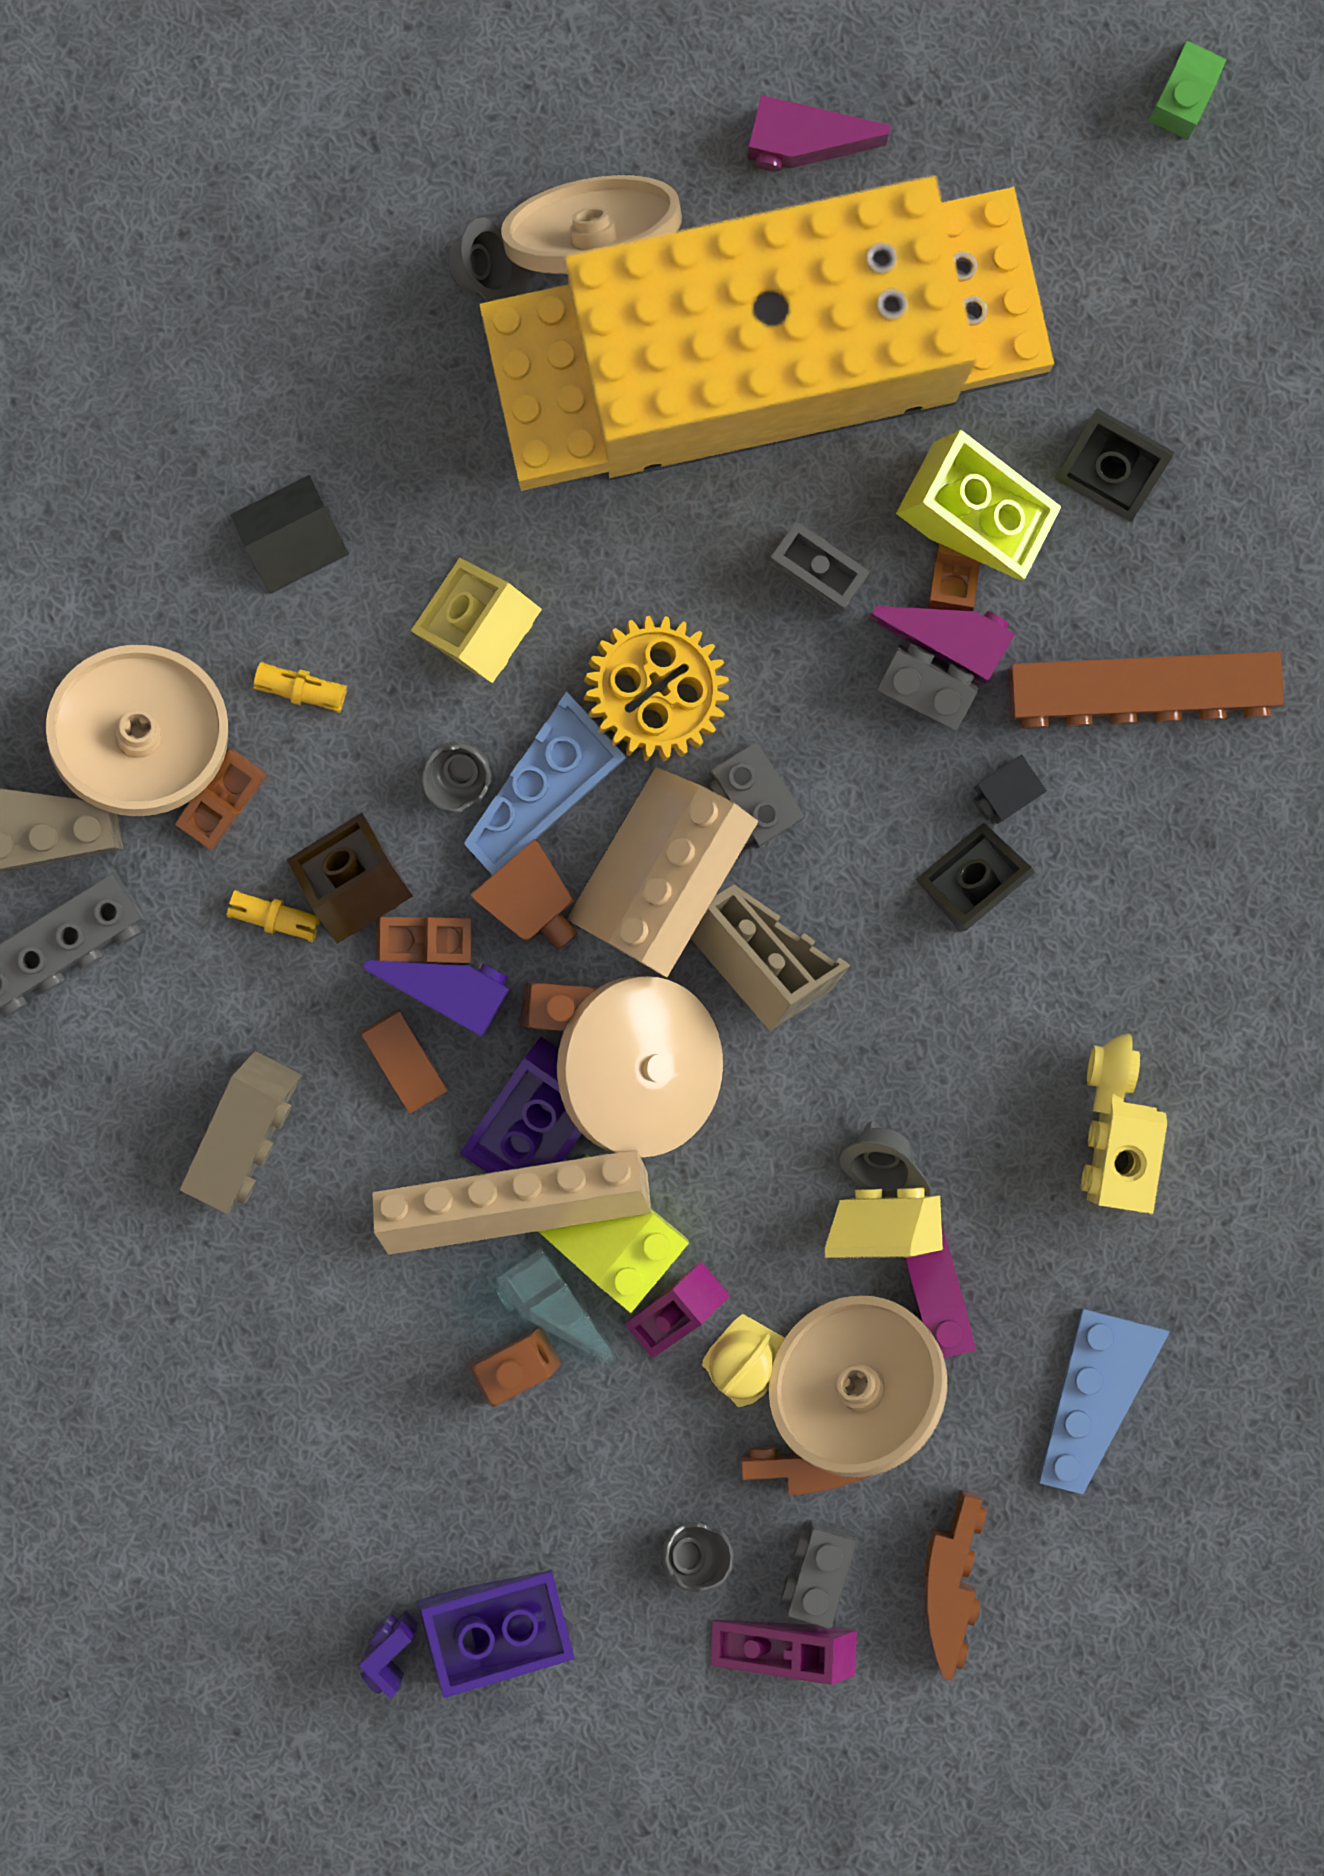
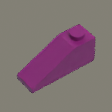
M761 95L749 143L748 159L755 160V165L761 169L780 171L781 166L794 168L886 146L891 125Z
M876 606L869 618L908 642L929 651L949 665L954 664L974 675L973 679L984 685L989 681L1015 633L1007 629L1009 623L1005 619L989 611H986L983 616L974 611Z
M941 1222L943 1250L904 1257L918 1318L933 1334L939 1344L943 1357L947 1358L976 1351Z
M713 1620L711 1666L833 1685L855 1676L857 1631L837 1627L829 1629L816 1624Z

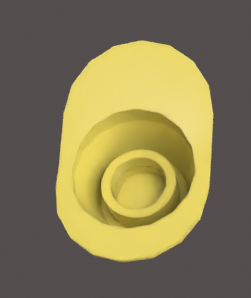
M742 1314L731 1323L710 1347L703 1359L702 1366L708 1371L712 1382L719 1391L728 1396L737 1407L753 1404L769 1390L773 1362L785 1337Z

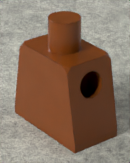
M535 839L471 894V897L527 943L538 933L542 932L559 951L578 934L561 914L574 903V900Z
M523 983L520 1027L564 1031L578 1006L598 988Z
M542 1325L466 1365L486 1403L495 1407L548 1379L562 1363Z

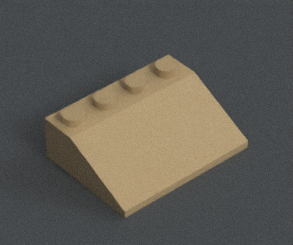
M655 767L566 920L661 975L668 977L759 821L735 803L707 788Z

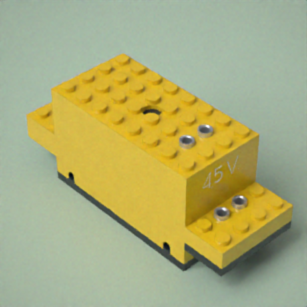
M936 176L566 256L568 285L480 304L521 491L608 472L609 480L611 481L955 405L961 394L1047 376L1054 365L1015 188L1001 189L941 203ZM957 270L963 271L966 275L958 274ZM967 314L973 315L976 319L967 318Z

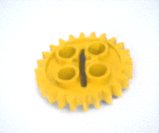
M646 616L640 630L633 620H629L626 624V636L620 630L613 629L610 638L614 645L602 640L597 649L603 657L592 656L588 664L598 671L587 673L584 678V682L595 686L594 689L587 691L584 695V700L597 702V705L588 714L589 718L603 717L604 721L599 727L598 733L601 734L612 730L615 733L610 744L612 747L619 744L622 740L628 742L626 748V755L628 756L637 747L643 749L644 761L650 759L654 750H658L662 761H667L670 757L671 748H674L676 753L683 757L688 752L686 742L698 749L703 744L700 733L710 737L716 730L709 720L720 721L724 717L725 713L715 706L725 704L729 699L727 694L717 691V689L725 686L729 681L728 677L716 676L715 673L724 664V661H710L708 656L715 648V645L710 644L701 648L698 642L701 639L702 632L698 631L689 638L685 635L686 622L684 621L675 631L670 629L669 617L666 616L659 627H654L651 617ZM654 649L664 650L671 658V665L668 667L655 665L650 658V651ZM681 665L687 666L688 671L669 682L662 693H654L630 713L625 711V706L643 696L651 684L657 685ZM618 675L631 677L636 684V691L632 693L622 692L615 684V677ZM681 684L691 685L698 694V700L694 703L683 701L677 693V686ZM646 710L656 711L663 720V726L655 729L648 727L642 719V712Z

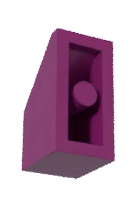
M701 1261L679 1277L624 1325L647 1353L654 1358L702 1325L730 1295Z

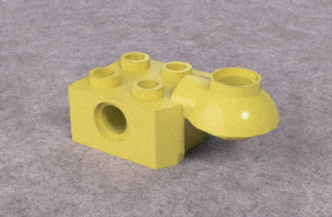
M1124 1034L1111 1039L1103 1047L1094 1045L1090 1053L1087 1085L1097 1087L1093 1111L1100 1112L1099 1121L1092 1120L1090 1124L1088 1147H1094L1092 1165L1085 1164L1083 1168L1081 1191L1087 1192L1086 1200L1100 1206L1153 1214L1167 1118L1166 1113L1158 1112L1157 1108L1123 1102L1125 1093H1133L1135 1090L1140 1067L1139 1051L1132 1050L1131 1034ZM1125 1150L1128 1155L1127 1167L1123 1171L1117 1172L1114 1167L1115 1158L1120 1152Z

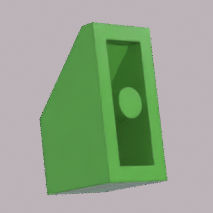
M1186 41L1148 121L1188 140L1199 122L1227 59Z

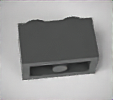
M797 520L774 551L769 561L770 567L840 615L844 613L870 573L868 569Z

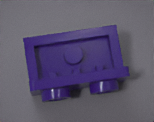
M407 1611L398 1618L391 1613L373 1630L372 1633L374 1635L368 1641L370 1645L367 1647L359 1664V1667L363 1670L361 1677L367 1686L376 1694H380L383 1691L389 1698L397 1693L404 1673L392 1659L412 1641L418 1622Z

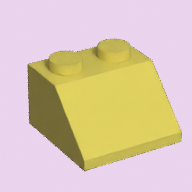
M459 557L411 629V632L468 670L493 683L498 674L507 665L508 659L524 635L531 629L534 620L542 609L508 582Z
M924 1188L897 1189V1197H882V1189L855 1190V1198L839 1201L825 1246V1258L908 1257L943 1250L940 1196H925Z

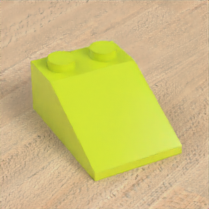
M959 430L933 442L896 514L929 539L1021 581L1026 578L1061 506L962 430Z
M652 1209L649 1214L538 1231L630 1313H632L689 1244V1240Z

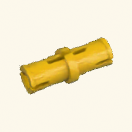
M260 662L253 684L254 690L289 698L292 704L301 705L303 702L340 713L347 692V685L310 676L309 671L300 669L299 672H295L264 662Z
M237 890L233 892L229 903L232 907H229L227 910L228 918H235L264 927V932L270 934L279 931L306 939L308 942H314L318 930L316 926L320 924V920L316 915L284 906V901L279 899H273L270 902L240 893Z

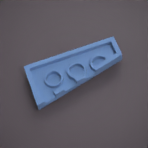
M567 691L521 761L518 762L498 795L495 796L464 842L465 846L492 876L534 839L537 840L626 760V756L617 746L612 747L610 745L611 740L605 733H598L599 726L589 718V715Z
M1081 1308L1038 1478L1040 1484L1079 1494L1085 1492L1170 1331Z

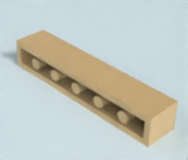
M638 1150L372 1192L374 1234L388 1255L651 1213L648 1173Z

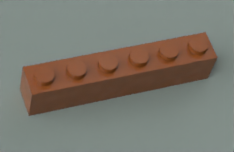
M1281 651L1012 664L1008 668L1010 721H1021L1022 729L1049 727L1048 720L1066 719L1067 727L1093 725V718L1110 717L1111 725L1138 723L1137 716L1155 715L1156 723L1182 721L1183 713H1199L1200 721L1227 719V711H1244L1245 719L1271 717V709H1277L1284 705Z

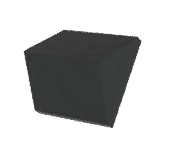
M1096 408L1086 422L1055 479L1132 522L1175 452Z
M310 475L230 514L243 546L270 594L349 555Z
M983 823L916 880L960 932L967 931L1023 884L1035 871L992 829Z

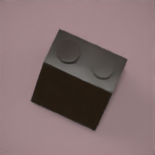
M360 813L287 859L312 910L337 944L413 897L402 875L363 813Z

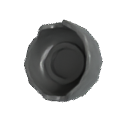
M453 741L441 745L430 754L425 762L420 781L425 797L437 809L460 813L484 797L491 781V770L487 757L475 745ZM453 776L461 778L466 781H458L454 779Z
M687 1522L685 1525H680L671 1530L663 1542L661 1565L670 1582L688 1591L706 1592L724 1583L732 1571L734 1551L722 1530L699 1522ZM693 1545H694V1546L697 1548V1550H698V1559H697V1557H696V1553H695V1550H694Z

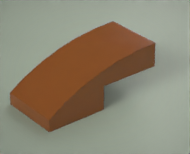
M938 543L928 608L973 611L981 562Z
M234 749L228 750L214 779L198 796L189 802L175 825L208 849L213 850L268 774Z
M379 917L376 919V961L471 963V918Z
M400 1009L361 1031L367 1045L409 1114L448 1092L441 1076L428 1058L422 1044Z

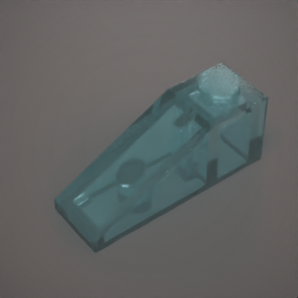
M540 1246L497 1276L496 1280L500 1286L495 1289V1292L509 1312L516 1308L525 1319L608 1365L617 1361L618 1355L543 1246Z

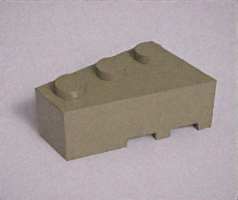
M0 789V873L124 850L118 816L115 813L99 809L82 799Z
M732 885L713 898L690 939L771 1032L828 994L851 965L840 957L836 962L813 946L815 943L814 939L805 933L799 937L777 922L780 918L779 915L736 885Z
M255 1051L231 1077L180 1191L227 1215L237 1202L245 1204L257 1182L251 1176L256 1166L262 1167L269 1157L274 1143L269 1140L276 1128L280 1129L284 1124L292 1107L288 1103L302 1074Z

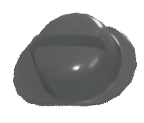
M484 217L473 219L466 225L463 234L459 238L451 240L446 244L445 251L449 256V270L454 282L461 289L470 293L480 294L486 302L532 292L530 270L515 264L508 258L501 230L493 221Z
M874 1121L868 1122L855 1143L844 1148L839 1156L840 1167L853 1179L860 1189H882V1197H897V1189L924 1188V1195L931 1196V1187L927 1179L913 1163L910 1142L898 1131L882 1128Z

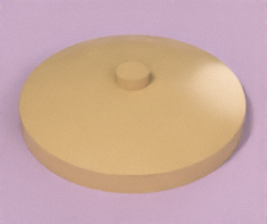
M632 175L601 176L559 185L529 198L517 206L505 218L501 228V235L506 255L515 264L537 272L567 273L566 256L675 233L681 225L682 214L676 191L662 181Z
M126 645L101 651L85 659L66 675L57 687L48 708L46 736L51 760L64 783L78 797L107 812L126 816H148L168 812L186 804L198 796L211 783L218 773L226 754L228 718L226 707L218 688L207 673L197 664L181 654L165 648L150 645Z
M649 976L619 978L606 983L592 992L578 1006L570 1018L560 1042L557 1061V1078L561 1098L569 1117L578 1130L587 1139L604 1150L612 1153L638 1150L640 1157L657 1156L672 1151L688 1141L702 1127L717 1100L723 1072V1054L719 1034L713 1019L704 1005L695 995L681 985L667 979Z
M874 1296L840 1298L808 1313L791 1329L782 1342L774 1359L769 1380V1401L772 1416L778 1431L788 1446L814 1467L843 1477H866L880 1474L899 1466L912 1457L926 1443L936 1428L943 1412L947 1394L946 1365L942 1351L933 1334L913 1313L903 1306Z

